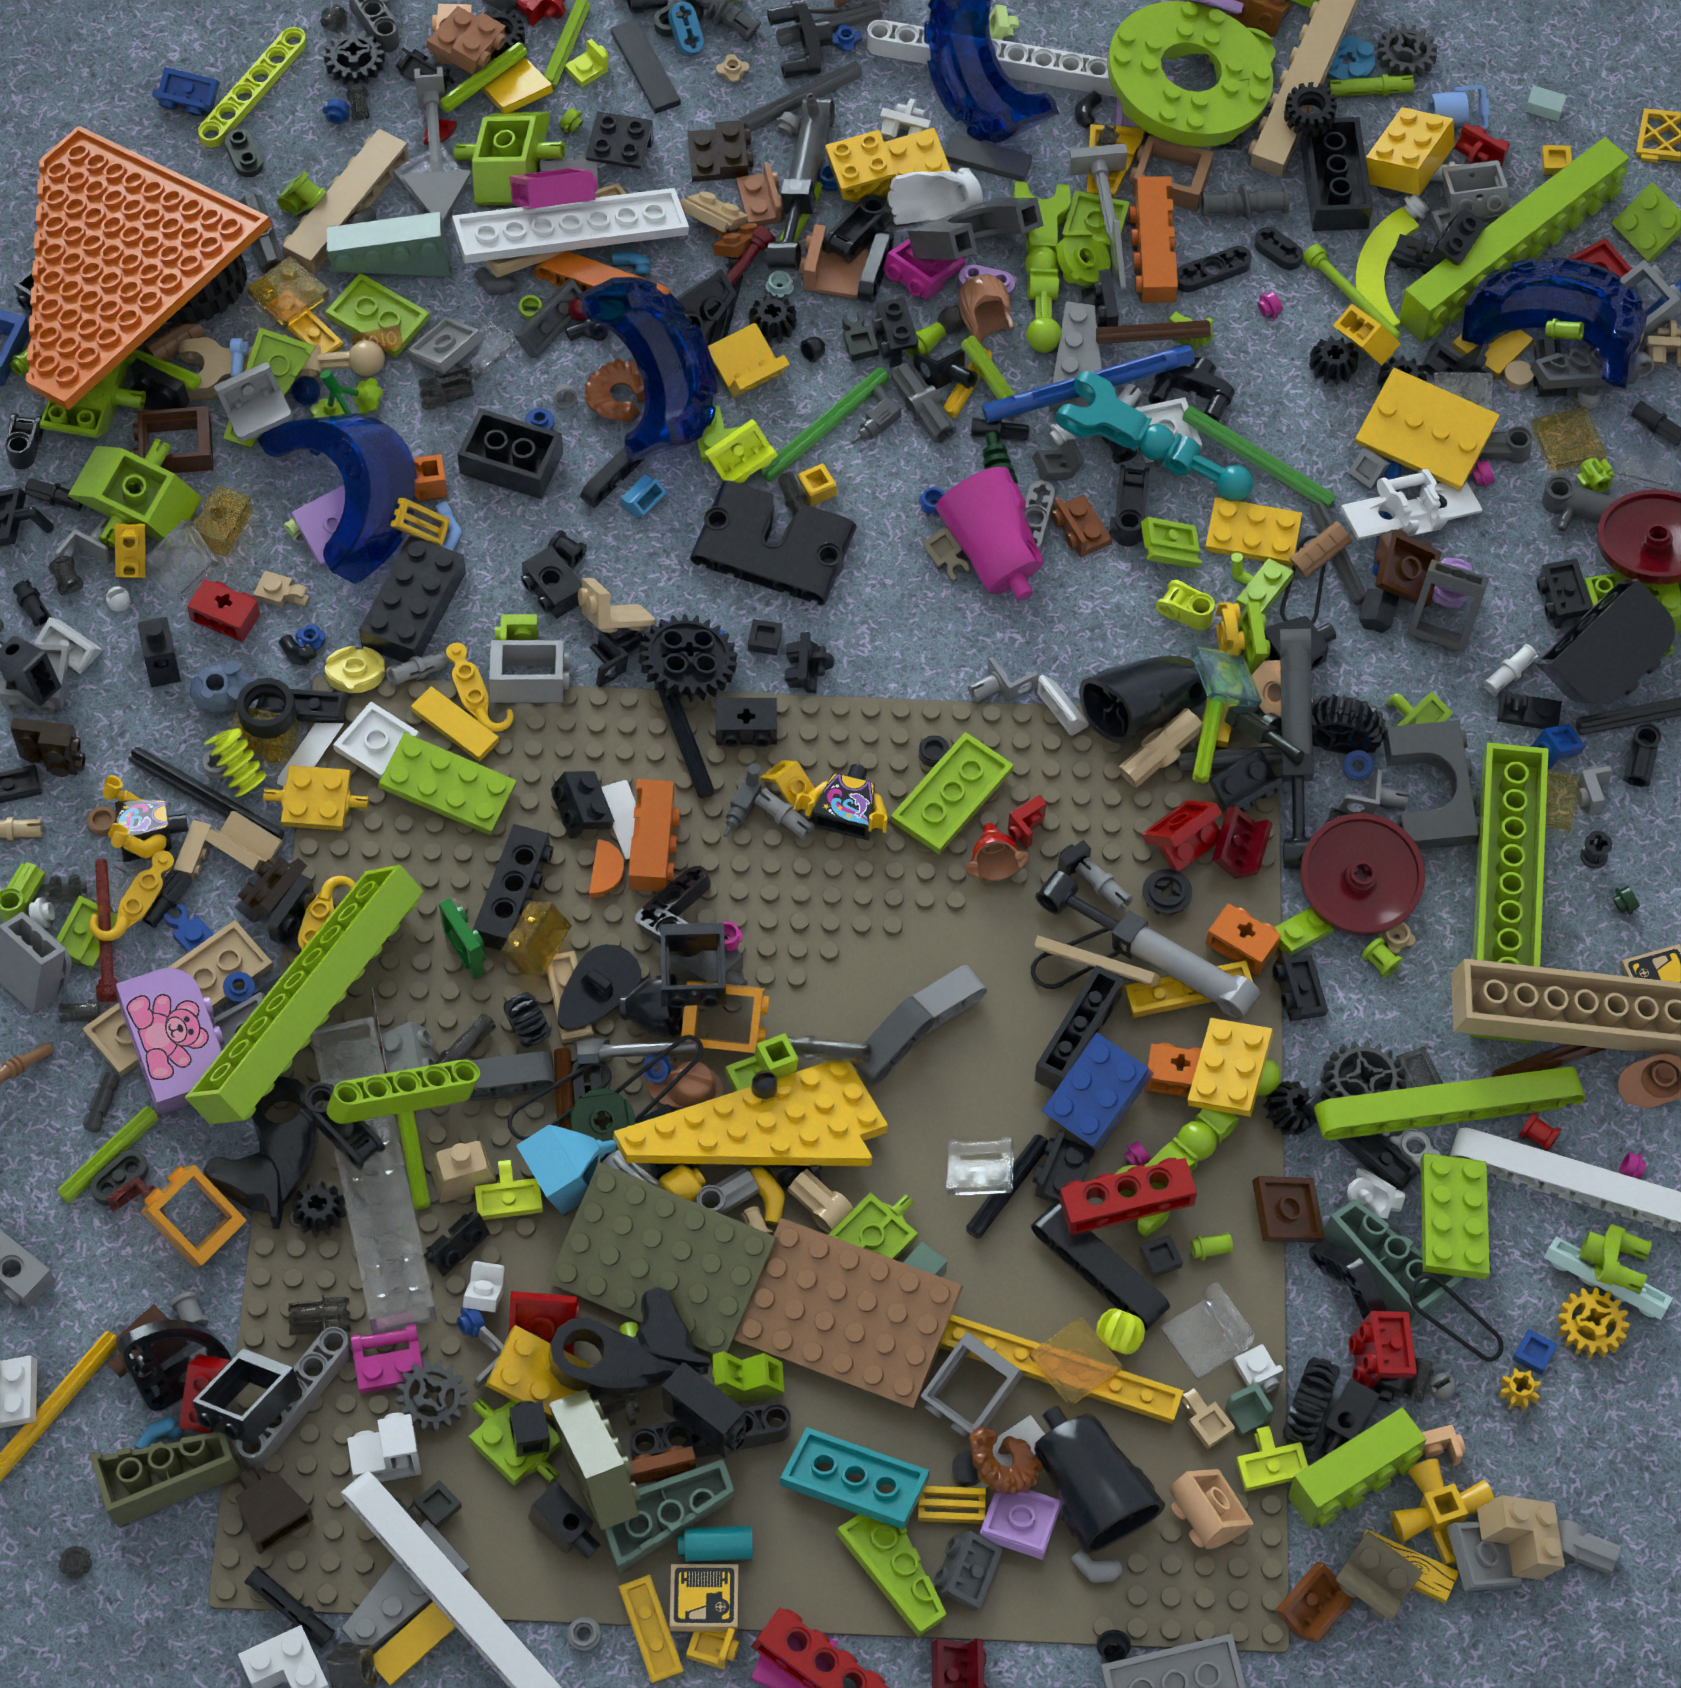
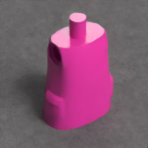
M992 467L982 470L950 489L938 500L935 507L957 543L970 559L987 591L996 595L1012 589L1017 601H1022L1033 594L1027 579L1035 574L1043 564L1041 553L1035 543L1024 513L1026 510V500L1023 498L1018 484L1014 483L1009 469L1006 467Z

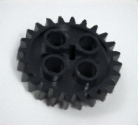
M683 614L682 621H678L672 615L669 624L665 620L660 619L659 627L651 625L650 633H645L643 642H641L638 660L642 664L641 673H648L647 682L656 681V691L664 687L666 688L665 696L668 697L673 692L677 693V700L679 701L683 695H687L690 702H693L694 695H698L704 701L707 692L711 696L716 697L718 689L724 691L726 684L732 682L733 674L736 671L737 653L733 652L735 643L728 642L729 634L720 635L721 626L718 625L712 629L710 627L711 620L709 619L703 624L699 623V616L697 615L693 621H689L686 614Z

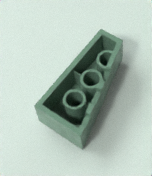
M440 212L327 227V254L333 272L451 277L450 247Z
M1354 1199L1330 1216L1324 1228V1236L1331 1244L1364 1261L1375 1280L1384 1304L1394 1312H1409L1410 1325L1413 1326L1424 1318L1412 1307L1409 1299L1411 1284L1418 1276L1432 1274L1443 1281L1455 1293L1458 1291L1464 1278L1423 1272L1422 1252L1413 1246L1414 1242L1405 1235L1401 1237L1389 1229L1387 1222ZM1432 1279L1421 1280L1416 1285L1414 1291L1416 1304L1427 1314H1430L1452 1298Z
M724 1459L638 1489L641 1498L640 1501L636 1502L639 1516L602 1530L617 1574L622 1573L683 1533L684 1528L692 1527L734 1499L735 1490Z

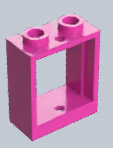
M575 167L509 176L512 205L529 209L595 200V192H597L598 188L596 177L592 171Z

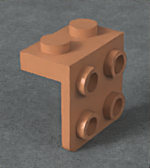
M815 224L812 235H807L805 252H808L807 258H801L799 274L804 275L803 290L857 299L858 286L869 251L864 249L854 261L846 263L842 257L832 252L828 254L823 251L826 226Z

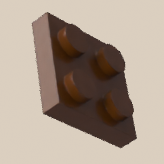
M1258 1176L1252 1180L1263 1241L1319 1243L1325 1239L1314 1178Z

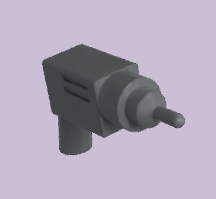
M881 384L877 385L873 390V394L879 404L866 413V421L860 425L861 429L858 430V436L851 441L852 444H855L860 439L873 438L901 417V408L891 400Z
M756 763L749 765L747 778L743 779L730 803L731 807L726 815L727 829L723 834L724 837L729 835L731 829H736L743 824L755 806V799L759 794L761 795V784L758 783L760 766Z

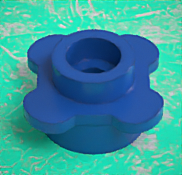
M841 24L838 26V31L832 34L833 45H836L842 51H852L856 47L857 41L862 40V33L854 31L847 24Z

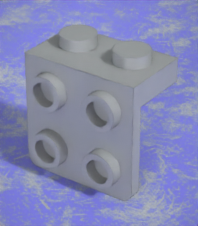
M268 362L214 385L239 441L254 439L259 434L274 427H280L293 418L292 412Z

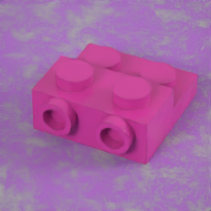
M907 239L887 253L883 271H885L886 276L891 281H899L907 286L908 291L913 296H921L928 300L944 289L946 280L958 273L964 267L966 260L964 258L957 260L914 259L910 239Z

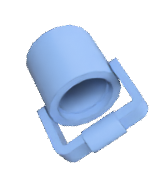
M1483 85L1453 87L1454 92L1429 95L1427 113L1453 118L1454 129L1456 128L1458 133L1469 122V104L1464 91L1478 89V110L1481 127L1484 129L1488 127L1490 106L1489 98L1486 97V88Z

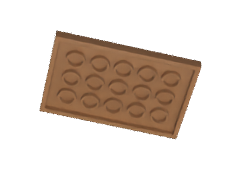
M780 1218L774 1236L778 1239L734 1337V1341L915 1410L963 1286Z

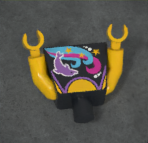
M851 765L848 775L834 773L829 781L822 782L808 794L801 793L796 797L793 810L803 809L806 811L805 815L809 817L813 809V824L816 828L868 841L870 833L874 828L882 829V833L887 832L888 814L882 797L875 793V784L865 780L868 771L861 765Z
M109 775L104 782L103 796L108 800L117 798L118 801L115 802L117 823L112 824L108 836L111 838V844L115 848H121L123 862L141 858L149 859L158 851H170L172 849L170 834L188 832L186 813L167 816L165 801L144 800L128 790L122 791L123 782L121 779L114 775Z

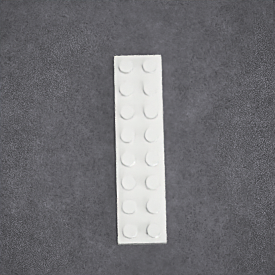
M675 188L597 197L595 200L533 209L517 207L452 216V226L464 264L685 236L689 232V225Z

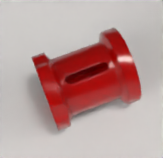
M1533 1113L1522 1128L1519 1137L1522 1139L1527 1137L1540 1145L1542 1150L1548 1152L1562 1130L1558 1127L1552 1128L1538 1119V1114Z

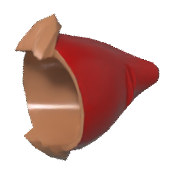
M987 823L983 828L982 836L973 848L972 860L964 866V869L969 875L979 880L982 878L989 881H1001L1014 875L1016 871L1022 870L1028 862L1029 853L1019 851L1012 838L998 830L994 824Z

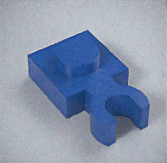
M178 904V911L182 915L177 919H173L168 913H165L164 918L169 927L177 929L172 933L173 938L189 953L213 936L214 933L198 915L189 920L187 908L182 904Z

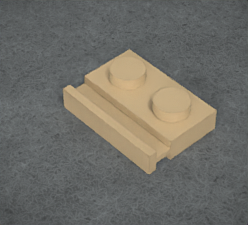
M702 191L688 196L687 200L684 198L680 200L684 213L723 233L727 229L731 231L740 228L741 225L746 224L748 215L739 211V207L730 203H723L717 200L714 194Z

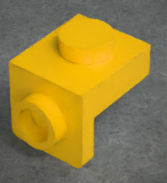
M728 1628L727 1632H693L686 1658L725 1670L728 1660H735L740 1641L735 1640V1629Z

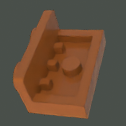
M1235 0L1243 3L1242 12L1227 15L1248 28L1259 29L1267 35L1274 37L1278 33L1281 21L1288 15L1292 3L1285 0Z
M1316 1562L1275 1611L1299 1639L1316 1643L1329 1633L1330 1627L1338 1617L1349 1610L1354 1598L1342 1591L1339 1586L1340 1583L1336 1581V1577L1325 1563Z

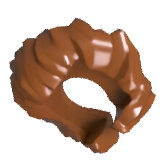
M615 358L614 363L608 362L606 365H602L598 371H594L589 376L588 382L585 383L586 396L584 399L588 407L592 411L597 412L598 416L607 418L609 421L632 422L640 414L638 408L633 402H618L614 400L610 392L617 385H626L637 396V403L647 402L652 396V381L648 377L645 367L640 362L634 360L625 363Z
M982 1427L973 1429V1432L969 1435V1442L972 1448V1465L977 1468L978 1478L983 1484L988 1485L990 1490L996 1493L1013 1495L1021 1491L1028 1492L1031 1486L1037 1485V1477L1039 1472L1043 1470V1465L1033 1454L1031 1446L1025 1440L1016 1439L1012 1436H1007L1003 1439L998 1453L1011 1454L1012 1465L1004 1466L993 1455V1446L998 1439L996 1431L991 1428Z

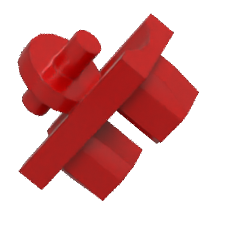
M517 0V10L526 15L527 23L534 27L543 16L547 19H550L552 16L556 18L563 17L566 13L563 3L566 0Z
M1466 123L1462 127L1460 138L1454 149L1466 155L1469 164L1498 160L1502 167L1510 144L1502 138L1496 140L1487 135L1486 129L1479 125L1473 127Z

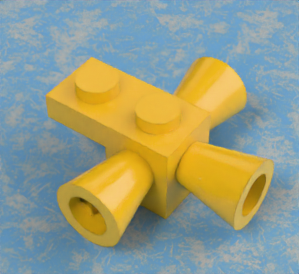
M1425 1460L1408 1470V1474L1423 1494L1419 1508L1390 1511V1520L1394 1533L1401 1543L1428 1528L1443 1564L1451 1566L1457 1563L1446 1527L1452 1523L1465 1522L1467 1515L1478 1514L1477 1508L1494 1500V1495L1489 1484L1484 1479L1460 1494L1455 1483L1444 1487L1439 1460Z

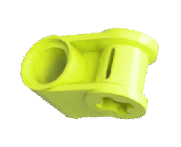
M1170 581L1167 586V593L1155 605L1157 611L1193 629H1208L1214 621L1215 603L1213 598L1206 593L1189 587L1182 581Z

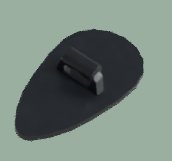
M600 945L588 951L575 967L561 996L558 1008L559 1026L568 1031L580 1029L595 1023L619 1007L621 996L629 995L640 984L641 968L637 959L628 950L617 945Z

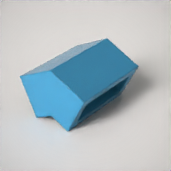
M644 474L621 498V507L636 518L642 517L667 491L656 478L651 479Z

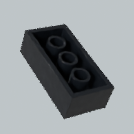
M1360 117L1335 118L1331 129H1326V133L1323 135L1318 131L1317 137H1312V133L1309 132L1308 136L1304 137L1302 136L1303 131H1301L1300 145L1312 231L1369 229L1373 207Z
M409 536L359 629L362 648H371L383 656L403 663L408 662L414 656L422 657L466 573L464 555Z

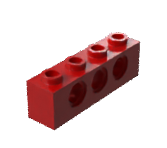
M1172 1157L1149 1167L1138 1165L1130 1168L1127 1172L1116 1175L1114 1173H1105L1098 1176L1095 1180L1069 1182L1060 1188L1059 1201L1071 1236L1194 1206L1197 1191L1186 1158L1176 1159ZM1155 1182H1160L1164 1184L1166 1188L1162 1190H1156L1151 1187V1184ZM1130 1190L1135 1195L1127 1198L1120 1195L1119 1192ZM1096 1197L1100 1198L1103 1203L1093 1205L1088 1200Z
M779 1607L751 1645V1648L805 1688H844V1678L853 1680L857 1688H889L884 1684L885 1680L878 1673L872 1670L867 1672L857 1664V1659L851 1653L845 1650L839 1651L829 1644L830 1639L824 1633L816 1629L813 1631L802 1623V1618L790 1609L784 1610ZM788 1638L798 1639L802 1645V1650L800 1652L791 1650L787 1643ZM815 1658L825 1659L829 1664V1672L818 1670L815 1665Z

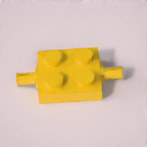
M289 765L287 782L283 790L264 788L263 801L282 803L281 824L284 827L344 831L345 817L350 807L369 808V796L351 795L349 789L351 772L345 769Z

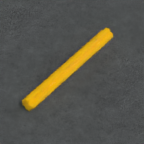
M110 1331L103 1333L36 1411V1422L26 1423L0 1452V1482L117 1348L115 1341L117 1336Z

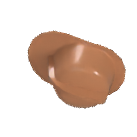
M1665 1052L1630 1064L1619 1076V1094L1626 1103L1646 1109L1680 1099L1681 1058Z
M669 1061L673 1065V1071L669 1073L664 1083L656 1084L648 1080L647 1088L650 1096L655 1099L692 1061ZM698 1062L658 1103L663 1105L669 1104L672 1107L683 1109L722 1096L723 1085L719 1076L713 1070L709 1069L707 1065ZM659 1065L655 1067L657 1071L661 1069Z

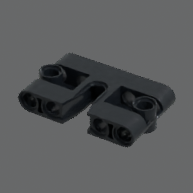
M722 481L711 508L704 515V525L690 555V560L695 565L703 564L706 565L707 569L725 575L731 573L734 574L735 578L781 593L786 591L789 592L790 596L809 602L814 600L817 601L818 605H824L836 577L842 572L843 560L857 529L856 524L846 517L803 504L788 524L781 541L776 545H770L767 541L772 530L775 505H773L774 494L734 481ZM717 522L724 524L720 527L712 526L714 523ZM827 558H833L835 561L832 563H826L823 560Z

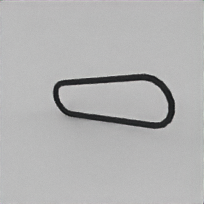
M1316 535L1304 537L1299 543L1297 552L1300 548H1303L1307 540L1315 538ZM1326 563L1321 567L1315 611L1311 620L1313 624L1316 622L1319 613ZM1293 565V566H1292V570L1294 571V575H1295L1296 568H1295L1294 565ZM1293 579L1286 587L1280 607V615L1284 622L1288 621L1284 609Z
M1102 928L1071 941L1067 945L1074 946L1109 930ZM1115 951L1106 957L1112 959L1121 953ZM1045 952L1034 959L1031 965V975L1039 986L1046 989H1056L1094 968L1088 966L1059 983L1046 984L1040 981L1035 973L1037 963L1043 958L1053 955Z
M682 1036L615 1090L617 1094L620 1093L683 1041L690 1039L697 1043L699 1051L696 1058L635 1118V1123L636 1120L644 1117L702 1058L703 1045L696 1036Z
M603 1062L587 1063L516 1106L508 1117V1128L511 1134L523 1141L530 1137L518 1134L513 1128L512 1120L519 1110L592 1066H600L605 1069L607 1073L606 1081L596 1089L605 1088L612 1078L610 1068ZM573 1107L550 1125L556 1126L570 1115Z
M1423 1274L1412 1282L1409 1290V1299L1412 1307L1420 1315L1481 1359L1492 1362L1501 1356L1503 1340L1499 1333L1443 1281L1432 1274ZM1423 1279H1432L1497 1338L1499 1343L1497 1353L1492 1357L1485 1356L1420 1309L1414 1298L1416 1285Z

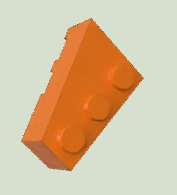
M637 779L636 808L634 807L633 818H635L631 839L628 874L629 890L661 892L667 887L668 881L674 880L675 863L670 862V855L677 852L678 836L673 835V827H679L680 808H675L674 781Z

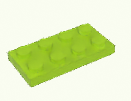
M404 732L379 781L378 788L491 836L516 786L517 780Z
M964 732L893 812L890 822L940 855L1013 772L1014 764L967 732Z
M1423 1153L1420 1159L1423 1272L1487 1280L1490 1274L1486 1161Z

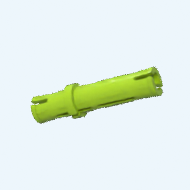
M1382 74L1381 77L1329 80L1328 88L1331 90L1330 95L1334 94L1335 97L1365 95L1388 97L1389 94L1413 93L1414 79L1413 75L1388 76V74Z

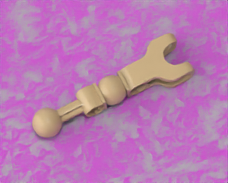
M208 337L191 338L181 341L179 344L181 359L187 364L203 366V369L197 374L202 379L198 389L191 390L186 388L189 400H213L218 397L214 385L231 378L233 355L230 352V348H223L216 341ZM367 340L357 342L350 351L321 353V348L316 344H312L316 348L295 381H316L321 378L322 370L351 368L359 376H374L383 368L385 361L384 351L374 341ZM249 347L248 354L244 356L243 372L246 370L253 347Z

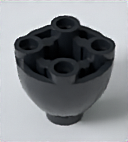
M670 973V985H678L675 974ZM661 975L643 981L629 995L621 996L619 1008L621 1018L624 1021L630 1020L642 1030L654 1035L675 1036L682 1034V1008L662 1006Z

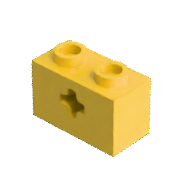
M1353 304L1346 309L1333 325L1350 343L1353 342L1355 347L1381 366L1401 344L1380 323Z

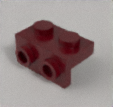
M1237 806L1227 808L1212 861L1234 879L1257 875L1262 864L1273 823L1268 819L1255 822Z
M975 1638L969 1643L936 1639L931 1642L932 1688H987L984 1683L986 1653L983 1649V1639Z

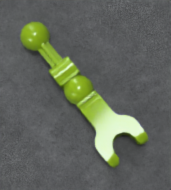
M1014 182L1012 198H1036L1030 193L1027 182ZM1056 184L1055 195L1048 199L1038 198L1044 226L1026 232L1027 257L1025 258L1024 266L1028 275L1027 299L1035 300V319L1027 327L1026 339L1028 345L1040 353L1052 352L1056 349L1062 335L1060 325L1052 319V301L1056 302L1058 299V273L1060 265L1055 247L1058 243V227L1066 221L1071 204L1069 184Z
M1268 1057L1257 1096L1269 1095L1276 1090L1281 1081L1279 1067L1274 1060ZM1202 1109L1196 1115L1195 1121L1182 1126L1177 1134V1138L1174 1137L1171 1142L1164 1146L1144 1166L1157 1165L1160 1161L1172 1157L1176 1159L1186 1158L1192 1173L1198 1166V1161H1203L1210 1157L1217 1144L1219 1145L1233 1132L1240 1119L1236 1114ZM1137 1165L1122 1167L1116 1174L1127 1172L1130 1168ZM1155 1182L1151 1184V1187L1156 1190H1162L1166 1188V1186L1160 1182ZM1130 1190L1119 1192L1120 1195L1127 1198L1135 1195ZM1170 1211L1140 1218L1137 1231L1143 1237H1150L1168 1220Z

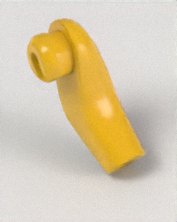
M755 1167L751 1169L750 1173L755 1178L759 1187V1195L764 1201V1221L769 1225H778L783 1214L785 1194L767 1169Z

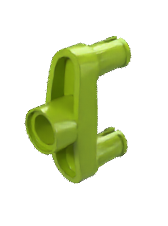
M1614 1224L1610 1225L1605 1236L1589 1231L1581 1247L1579 1258L1594 1263L1596 1280L1610 1286L1615 1284L1640 1294L1645 1285L1647 1275L1620 1265V1261H1617L1619 1251L1645 1261L1650 1252L1652 1242L1627 1233L1625 1228Z

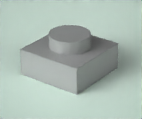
M1365 447L1362 448L1348 473L1372 489L1377 485V480L1381 479L1390 463Z

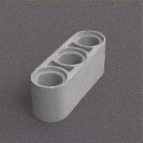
M963 965L913 995L936 1019L927 1033L976 1004L985 996L987 988L969 965Z

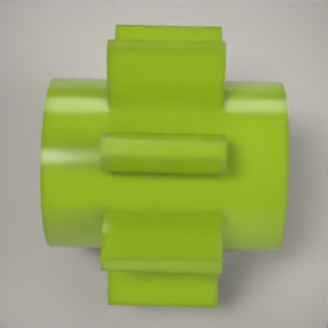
M1589 458L1580 465V474L1576 475L1581 487L1603 493L1611 487L1613 483L1611 478L1615 474L1612 471V466L1606 459L1599 462L1597 458Z

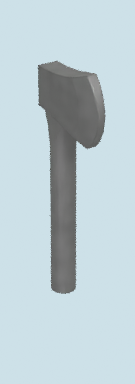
M589 1037L575 1040L574 1046L577 1051L578 1064L599 1063V1060L616 1057L659 1055L675 1041L609 1045L610 1039ZM685 1040L668 1054L697 1053V1043L694 1040Z

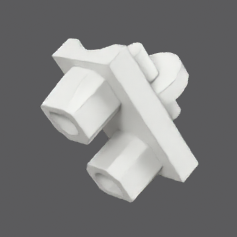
M910 98L907 105L898 103L896 111L882 108L880 114L882 120L881 135L883 138L893 140L897 138L900 129L909 131L908 135L931 129V120L923 118L925 110L916 108L917 100Z
M1357 1168V1179L1353 1180L1347 1189V1196L1350 1202L1354 1199L1380 1218L1388 1219L1390 1211L1400 1212L1402 1210L1405 1193L1396 1190V1187L1369 1171Z

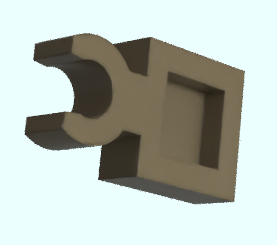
M947 526L922 542L924 548L939 569L945 565L948 566L947 573L953 582L958 581L954 574L956 568L961 567L967 574L971 573L968 563L963 559L957 558L964 552Z

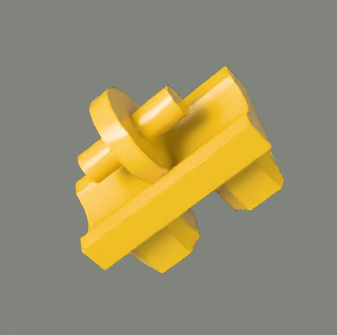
M115 523V577L146 578L145 524L129 525Z

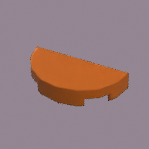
M600 839L597 840L589 898L604 897L605 893L618 887L624 877V859L620 851L610 842Z

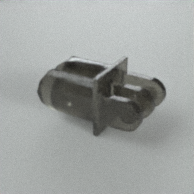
M463 368L439 375L434 370L433 376L422 378L418 382L419 387L422 388L420 397L424 399L421 405L425 410H432L442 406L448 408V403L474 396L469 368Z
M322 1295V1300L288 1303V1311L290 1312L288 1319L291 1325L289 1327V1335L321 1334L322 1331L329 1327H338L346 1333L350 1332L351 1325L347 1324V1319L350 1318V1312L347 1310V1305L350 1303L349 1298H325ZM337 1307L336 1311H327V1308ZM328 1321H337L338 1324L328 1325Z

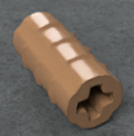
M188 321L183 322L170 329H166L164 333L157 337L154 336V339L143 345L144 353L167 362L179 354V344L181 341L205 337V332L200 323L190 324Z
M1335 521L1328 528L1323 529V532L1318 536L1312 538L1303 548H1300L1298 552L1290 557V561L1297 571L1307 579L1315 571H1319V568L1325 563L1331 561L1335 555L1342 552L1353 540L1338 521Z

